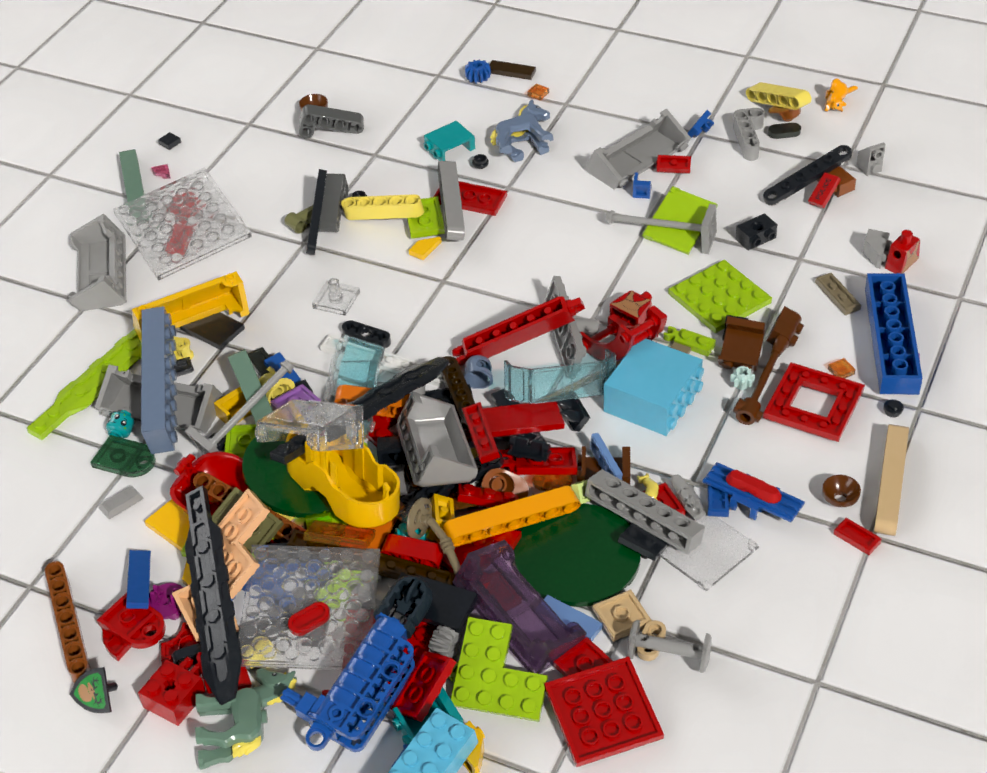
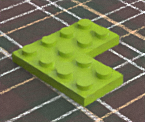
M468 617L451 701L455 707L540 722L545 697L544 683L548 681V676L505 668L513 629L512 624Z

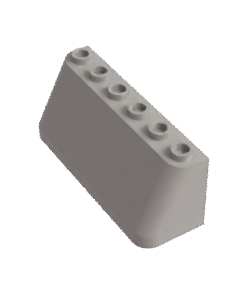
M412 391L398 417L397 430L414 485L430 487L466 483L475 479L478 468L454 405Z

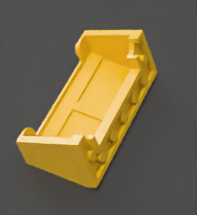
M236 271L132 309L133 326L141 343L143 309L164 306L166 312L170 313L171 325H175V328L227 310L229 315L233 314V312H238L241 317L250 314L244 284Z

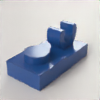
M706 110L688 131V135L691 138L693 136L697 137L702 130L707 133L714 125L712 120L707 119L711 112Z

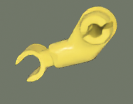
M646 473L645 476L637 475L638 483L646 487L645 493L657 500L658 484L649 478V473Z

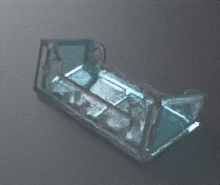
M341 334L331 358L319 419L325 418L339 410L334 406L338 386L376 387L379 367L384 366L386 361V355H384L385 347ZM373 417L360 422L364 426V439L367 438L369 432L372 433L376 422L373 421ZM354 426L346 432L350 439L354 438Z

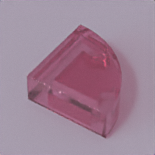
M168 164L151 167L155 176H162L163 179L171 178Z

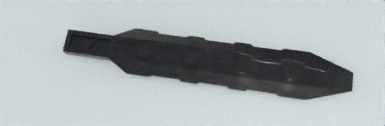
M437 357L406 368L387 382L370 389L363 396L339 407V410L305 427L300 435L294 436L288 442L280 444L276 449L270 451V459L286 465L305 453L306 441L314 448V435L318 434L320 436V445L326 441L329 442L338 438L354 426V420H357L359 423L363 420H368L376 415L378 411L398 402L408 393L436 379L449 364V360Z
M202 485L185 494L190 524L185 552L187 563L190 567L192 581L190 587L195 603L197 617L195 623L200 638L202 652L200 659L203 678L219 704L223 705L236 698L242 653L235 628L234 603L231 601L228 584L230 578L223 553L222 529L212 521L208 491Z

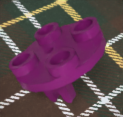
M165 583L159 586L153 585V590L149 593V606L160 612L164 619L176 620L180 618L181 611L172 593L184 587L176 583Z

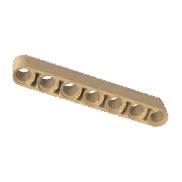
M888 425L874 533L896 535L909 427Z

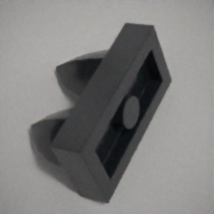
M569 390L565 397H558L556 403L562 409L561 415L568 420L573 430L580 432L590 419V416L577 394Z

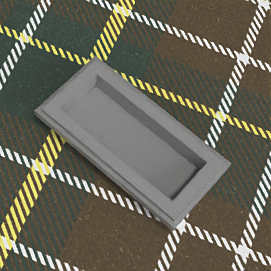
M129 486L101 503L98 508L108 519H111L144 498L133 486Z

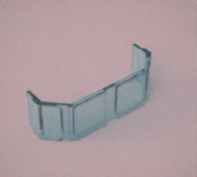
M605 349V359L603 361L534 369L512 366L507 360H504L505 397L511 401L537 404L604 395V383L616 369V354Z

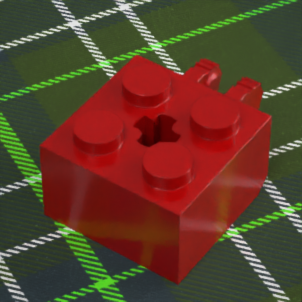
M189 657L185 658L179 666L166 659L138 692L143 708L179 726L196 706V694L205 693L202 677H200L202 673L199 664L197 663L191 669L193 660Z

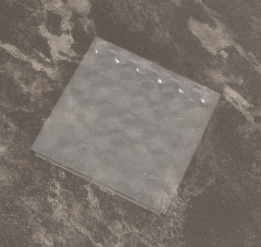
M202 168L113 209L114 214L158 281L252 237L251 231L206 168Z
M252 545L251 555L260 566L255 574L246 582L238 637L242 653L241 667L343 670L374 624L373 614L376 608L380 549ZM315 602H323L328 605L330 618L325 624L303 636H295L290 632L288 620L293 614Z

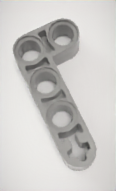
M762 108L739 109L734 112L733 129L743 157L749 161L757 160L759 157L760 142L755 130L763 128L765 111Z

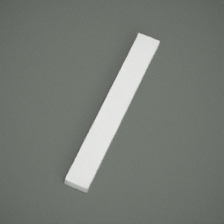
M330 334L320 345L321 351L395 374L422 363ZM441 373L436 379L428 383L440 388H446Z

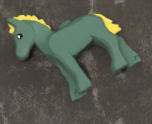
M260 668L255 672V678L261 685L237 690L236 698L223 705L219 704L216 697L196 694V708L200 717L232 714L234 726L223 732H214L204 727H195L196 744L220 747L211 751L205 749L198 751L199 770L219 763H229L233 758L248 755L261 745L264 736V723H268L267 710L264 708L274 703L282 702L280 698L283 695L282 692L287 687L291 690L295 689L297 677H294L295 671L282 674Z

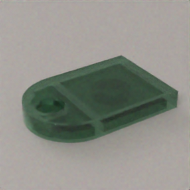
M110 435L90 463L92 468L125 477H139L147 474L154 467L156 458L154 454H151L146 444ZM142 461H148L145 464H140Z

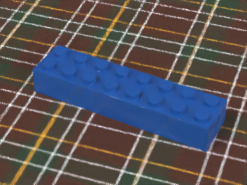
M867 273L865 295L879 393L919 395L923 378L905 273Z

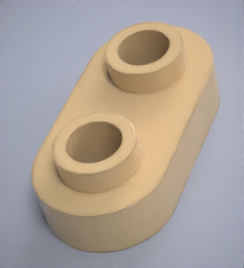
M649 621L644 626L642 634L666 638V627L660 621ZM637 647L638 657L645 661L656 659L660 651Z

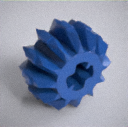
M473 60V62H468L465 65L466 80H469L471 83H482L490 78V65L486 63V60Z

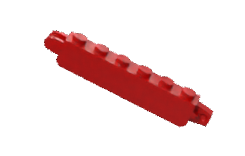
M558 296L463 338L462 345L453 349L452 354L457 357L459 366L465 365L466 361L475 355L490 358L575 321L574 316L576 313L585 309L584 303L580 297L566 300L563 296Z

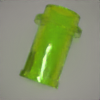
M324 511V513L305 515L307 528L324 525L328 527V525L332 524L331 512Z

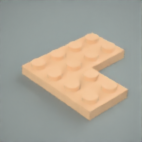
M250 489L244 492L218 524L222 529L225 565L228 567L230 579L228 584L231 599L242 590L245 583L255 574L260 566L243 544L252 536L253 532L270 512Z

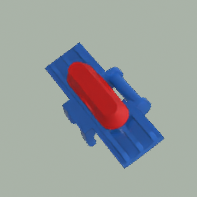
M718 462L715 463L702 481L707 485L732 495L729 509L735 511L737 503L751 508L749 518L753 520L757 519L758 512L761 513L764 510L788 522H792L805 504V501L781 491L778 487H774L756 477L739 470H734Z

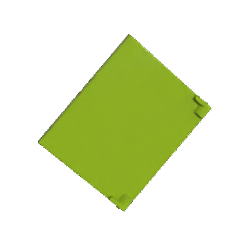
M672 186L653 219L702 224L709 204H715L716 208L718 204ZM648 225L642 237L689 255L701 232Z

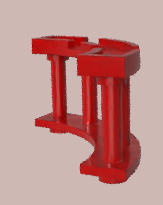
M654 305L648 309L647 317L642 324L630 326L628 322L612 314L608 316L607 328L594 336L589 337L584 332H580L583 345L586 347V352L597 359L608 362L620 360L637 343L644 339L652 341L657 338L659 333L664 330L667 315ZM610 334L616 336L609 343L599 342Z

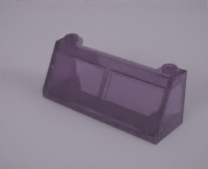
M505 540L468 553L452 582L456 587L477 593L478 600L474 608L484 620L512 624L513 629L509 650L528 672L543 673L554 665L553 661L584 639L587 634L585 630L576 622H570L566 626L513 565L515 560L514 550Z

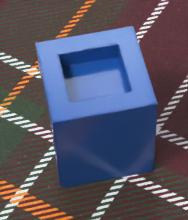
M635 172L633 181V198L650 199L651 181L638 180L637 172Z

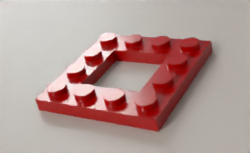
M791 362L763 413V418L839 442L859 402L865 385ZM801 386L837 396L827 417L791 406Z

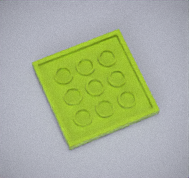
M722 260L669 288L668 291L672 298L715 334L725 329L726 315L747 317L772 303L770 295L726 260Z

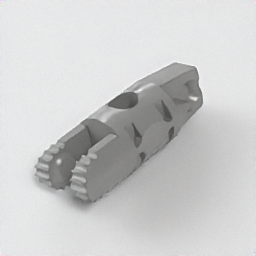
M673 475L671 483L685 511L696 521L704 517L706 512L693 487L687 484L680 475Z

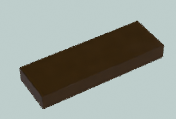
M492 60L490 63L491 74L532 80L536 72V67L496 60Z

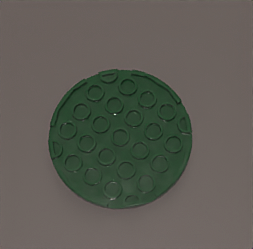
M297 421L280 423L259 433L250 442L243 456L242 475L247 487L265 505L272 508V511L286 516L314 518L332 512L333 510L324 495L318 491L304 490L290 476L287 464L285 465L270 459L269 452L276 449L280 444L286 443L287 435L292 429L297 427Z
M586 503L581 504L572 513L523 527L521 530L522 537L514 548L515 567L520 575V579L528 589H532L542 599L549 595L570 607L592 606L593 603L621 594V591L635 579L640 567L641 554L618 542L619 536L630 526L624 518L604 507Z

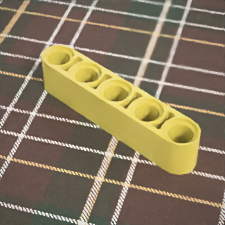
M759 82L746 90V96L752 102L798 110L811 102L810 93L803 89Z
M416 194L347 197L341 202L343 212L348 220L416 218L424 213L420 196Z

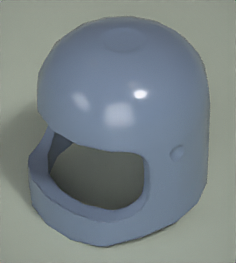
M475 355L466 361L464 378L471 388L484 389L493 384L490 360L482 355Z

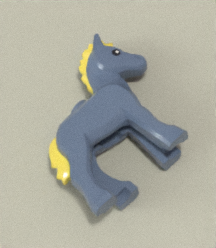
M530 100L527 106L525 105L519 110L517 117L498 123L496 129L491 133L492 145H497L499 153L509 155L514 162L522 161L524 152L511 145L513 142L531 140L540 155L548 153V142H544V140L553 141V134L543 130L538 121L548 120L550 112L535 105L534 101Z

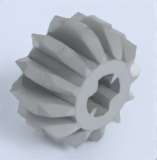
M439 625L433 631V635L430 638L428 651L451 657L452 659L455 658L461 644V634L455 632L450 627Z

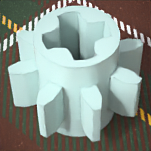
M740 366L737 369L734 368L730 382H734V387L737 389L746 390L748 387H752V382L755 381V374H751L752 369Z

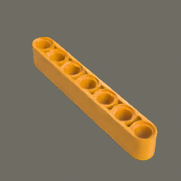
M563 486L448 520L442 529L448 537H451L453 545L458 547L572 513L580 507L581 503L571 486Z

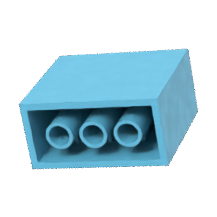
M644 339L631 348L604 383V412L667 436L670 430H674L679 417H683L686 407L693 403L696 393L702 390L703 359L649 339Z

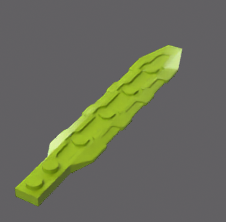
M135 329L117 341L112 349L89 366V369L75 381L70 382L58 393L54 404L27 427L28 433L43 440L69 416L86 409L98 398L108 365L118 366V371L126 372L139 359H142V343Z

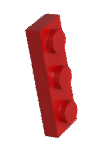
M458 484L457 501L491 508L519 500L518 495L512 492L504 493L491 488L483 489L471 484Z

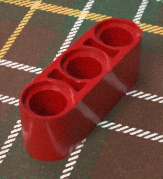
M389 534L380 552L439 568L444 555L440 544L396 534Z

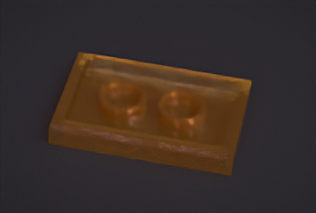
M315 520L304 532L303 540L366 550L375 538L376 530Z

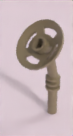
M424 497L419 498L411 507L408 515V535L411 538L419 539L430 527L439 538L441 549L447 555L456 575L462 573L463 570L455 554V546L451 537L445 534L432 517V504L430 500ZM424 504L429 506V510L425 509ZM420 529L422 531L420 534H417L415 530Z

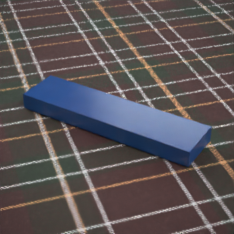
M129 551L126 608L148 609L151 551Z

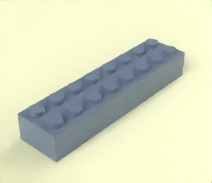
M164 306L142 310L141 433L151 454L175 451V443L178 442L175 431L177 418L174 415V411H177V403L174 400V396H177V388L174 384V381L177 380L176 370L174 369V366L177 365L174 351L177 350L174 340L176 328L175 325H171V315L166 312Z

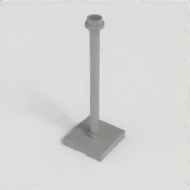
M709 204L702 224L615 214L613 210L606 213V222L609 223L620 221L700 231L702 253L709 254L717 233L715 204Z
M282 361L280 363L281 368L211 439H206L191 426L185 430L187 435L203 453L220 452L217 449V443L287 372L289 374L292 373L294 367L289 361Z

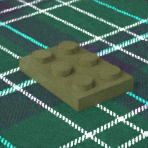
M235 487L211 516L212 521L218 525L244 493ZM269 512L265 520L260 523L252 536L243 545L258 557L284 523Z

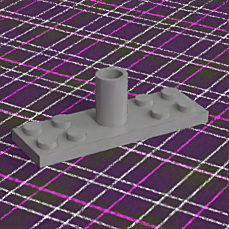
M553 276L544 303L558 296H563L566 300H569L561 277ZM574 318L575 321L552 330L567 378L575 379L577 371L581 368V361L586 355V347L583 345L580 332H584L589 337L597 334L599 330L597 319Z

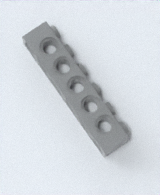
M603 469L588 479L585 496L686 554H689L701 544L705 526Z

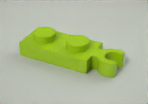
M668 326V333L664 332L663 334L664 340L674 341L691 347V351L707 357L716 346L715 339L683 328L677 331L675 327Z

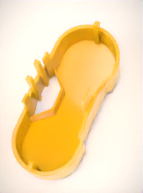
M303 416L296 417L297 427L289 432L286 442L294 436L300 435L305 427L314 422L303 424ZM354 420L353 439L348 440L346 433L338 438L329 442L326 441L320 445V436L316 434L314 435V448L306 441L305 453L287 463L290 476L304 490L318 491L324 495L335 516L351 526L358 528L382 526L394 519L399 512L400 479L390 467L375 461L370 449L364 445V426L357 420Z

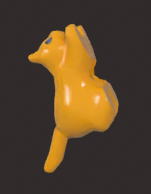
M838 78L832 80L831 87L825 95L827 101L824 111L827 112L832 108L842 112V107L846 106L843 99L847 94L857 90L858 87L851 86L848 88Z

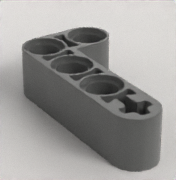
M305 105L300 116L299 135L305 139L311 138L315 127L359 134L364 130V117L357 112Z
M327 173L320 216L321 232H339L342 214L341 202L344 198L348 197V183L345 174Z

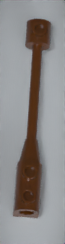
M784 306L766 340L773 345L771 355L751 397L739 398L732 411L736 413L737 420L742 424L751 425L754 422L758 423L764 412L760 411L761 405L758 399L778 357L790 345L794 347L798 340V336L795 334L799 335L804 327L801 323V316Z

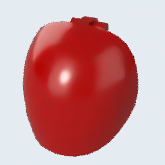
M211 452L202 455L198 459L193 454H189L186 458L183 457L173 470L179 477L170 488L171 499L188 514L185 494L196 489L193 479L200 472H206L233 488L237 487L244 493L249 488L244 483L242 475L243 459L227 452ZM224 492L219 493L217 496L223 495ZM209 501L212 516L219 507Z

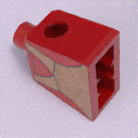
M903 230L901 235L891 244L885 269L893 273H904L919 259L920 239L913 236L912 231Z
M628 291L610 303V315L615 314L620 319L628 322L630 326L642 324L647 317L648 309L652 307V296L647 291L641 295L634 291Z

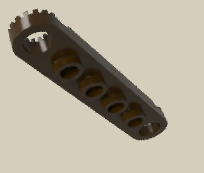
M451 356L442 357L449 360L450 365L448 364L441 372V376L462 427L469 431L462 408L475 404V401L457 359Z

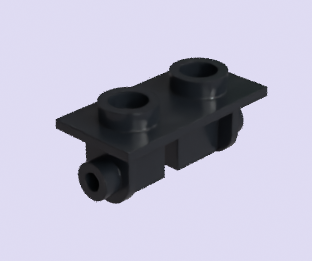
M518 436L510 438L509 445L512 446L507 455H512L516 458L533 459L537 462H546L551 454L550 444H547L546 441L532 439L530 446L528 445L529 438Z

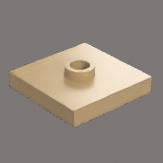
M631 589L592 605V610L599 621L603 623V627L612 641L630 635L633 622L636 620H640V630L644 629L646 623L652 621Z

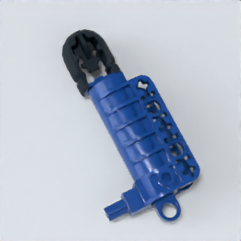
M414 575L403 576L391 586L381 602L382 605H379L373 614L376 622L326 696L321 694L317 698L308 692L302 696L288 687L282 692L283 695L280 699L293 706L296 715L311 725L306 734V743L311 750L320 751L324 749L330 739L352 752H360L368 744L415 668V661L413 659L414 648L407 639L411 638L416 630L415 627L419 626L425 617L433 599L431 588L424 579ZM395 604L398 606L396 612L403 616L412 612L407 617V622L404 625L398 619L389 617L390 610ZM405 648H408V654L404 653L403 650ZM398 681H399V686L394 689V687L396 686V684H397ZM314 734H321L323 736V741L318 745L310 742V738ZM360 738L361 744L356 743L353 746L352 740H357Z

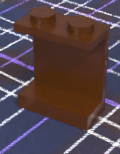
M727 316V328L721 355L718 356L719 365L726 369L745 366L752 369L751 372L757 371L766 330L765 323Z
M582 446V454H578V466H581V469L577 470V482L588 480L602 470L595 457H586V446ZM622 447V457L613 458L623 474L622 481L630 484V447Z

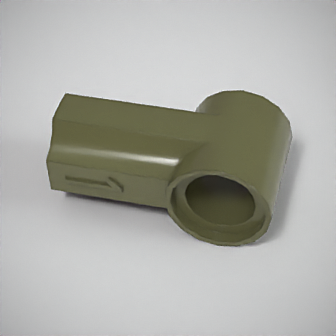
M313 205L297 214L294 212L289 213L285 217V225L298 234L302 233L307 225L311 223Z

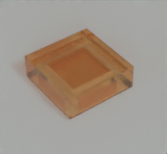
M535 84L527 91L529 97L541 101L549 94V88Z
M845 358L828 364V370L835 376L845 379L855 374L856 369Z

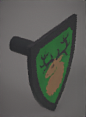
M105 667L95 668L86 671L78 678L69 695L85 710L93 713H110L112 710L109 692L116 691L118 685L116 682L107 683Z

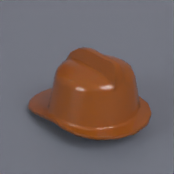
M773 106L768 111L770 113H779L782 120L789 122L799 116L801 108L793 110Z
M491 469L482 480L483 489L491 488L504 493L512 492L518 495L519 499L528 497L529 488L526 481L519 475L505 469Z

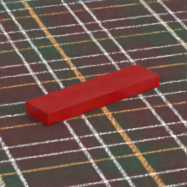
M481 402L462 408L481 464L500 458Z

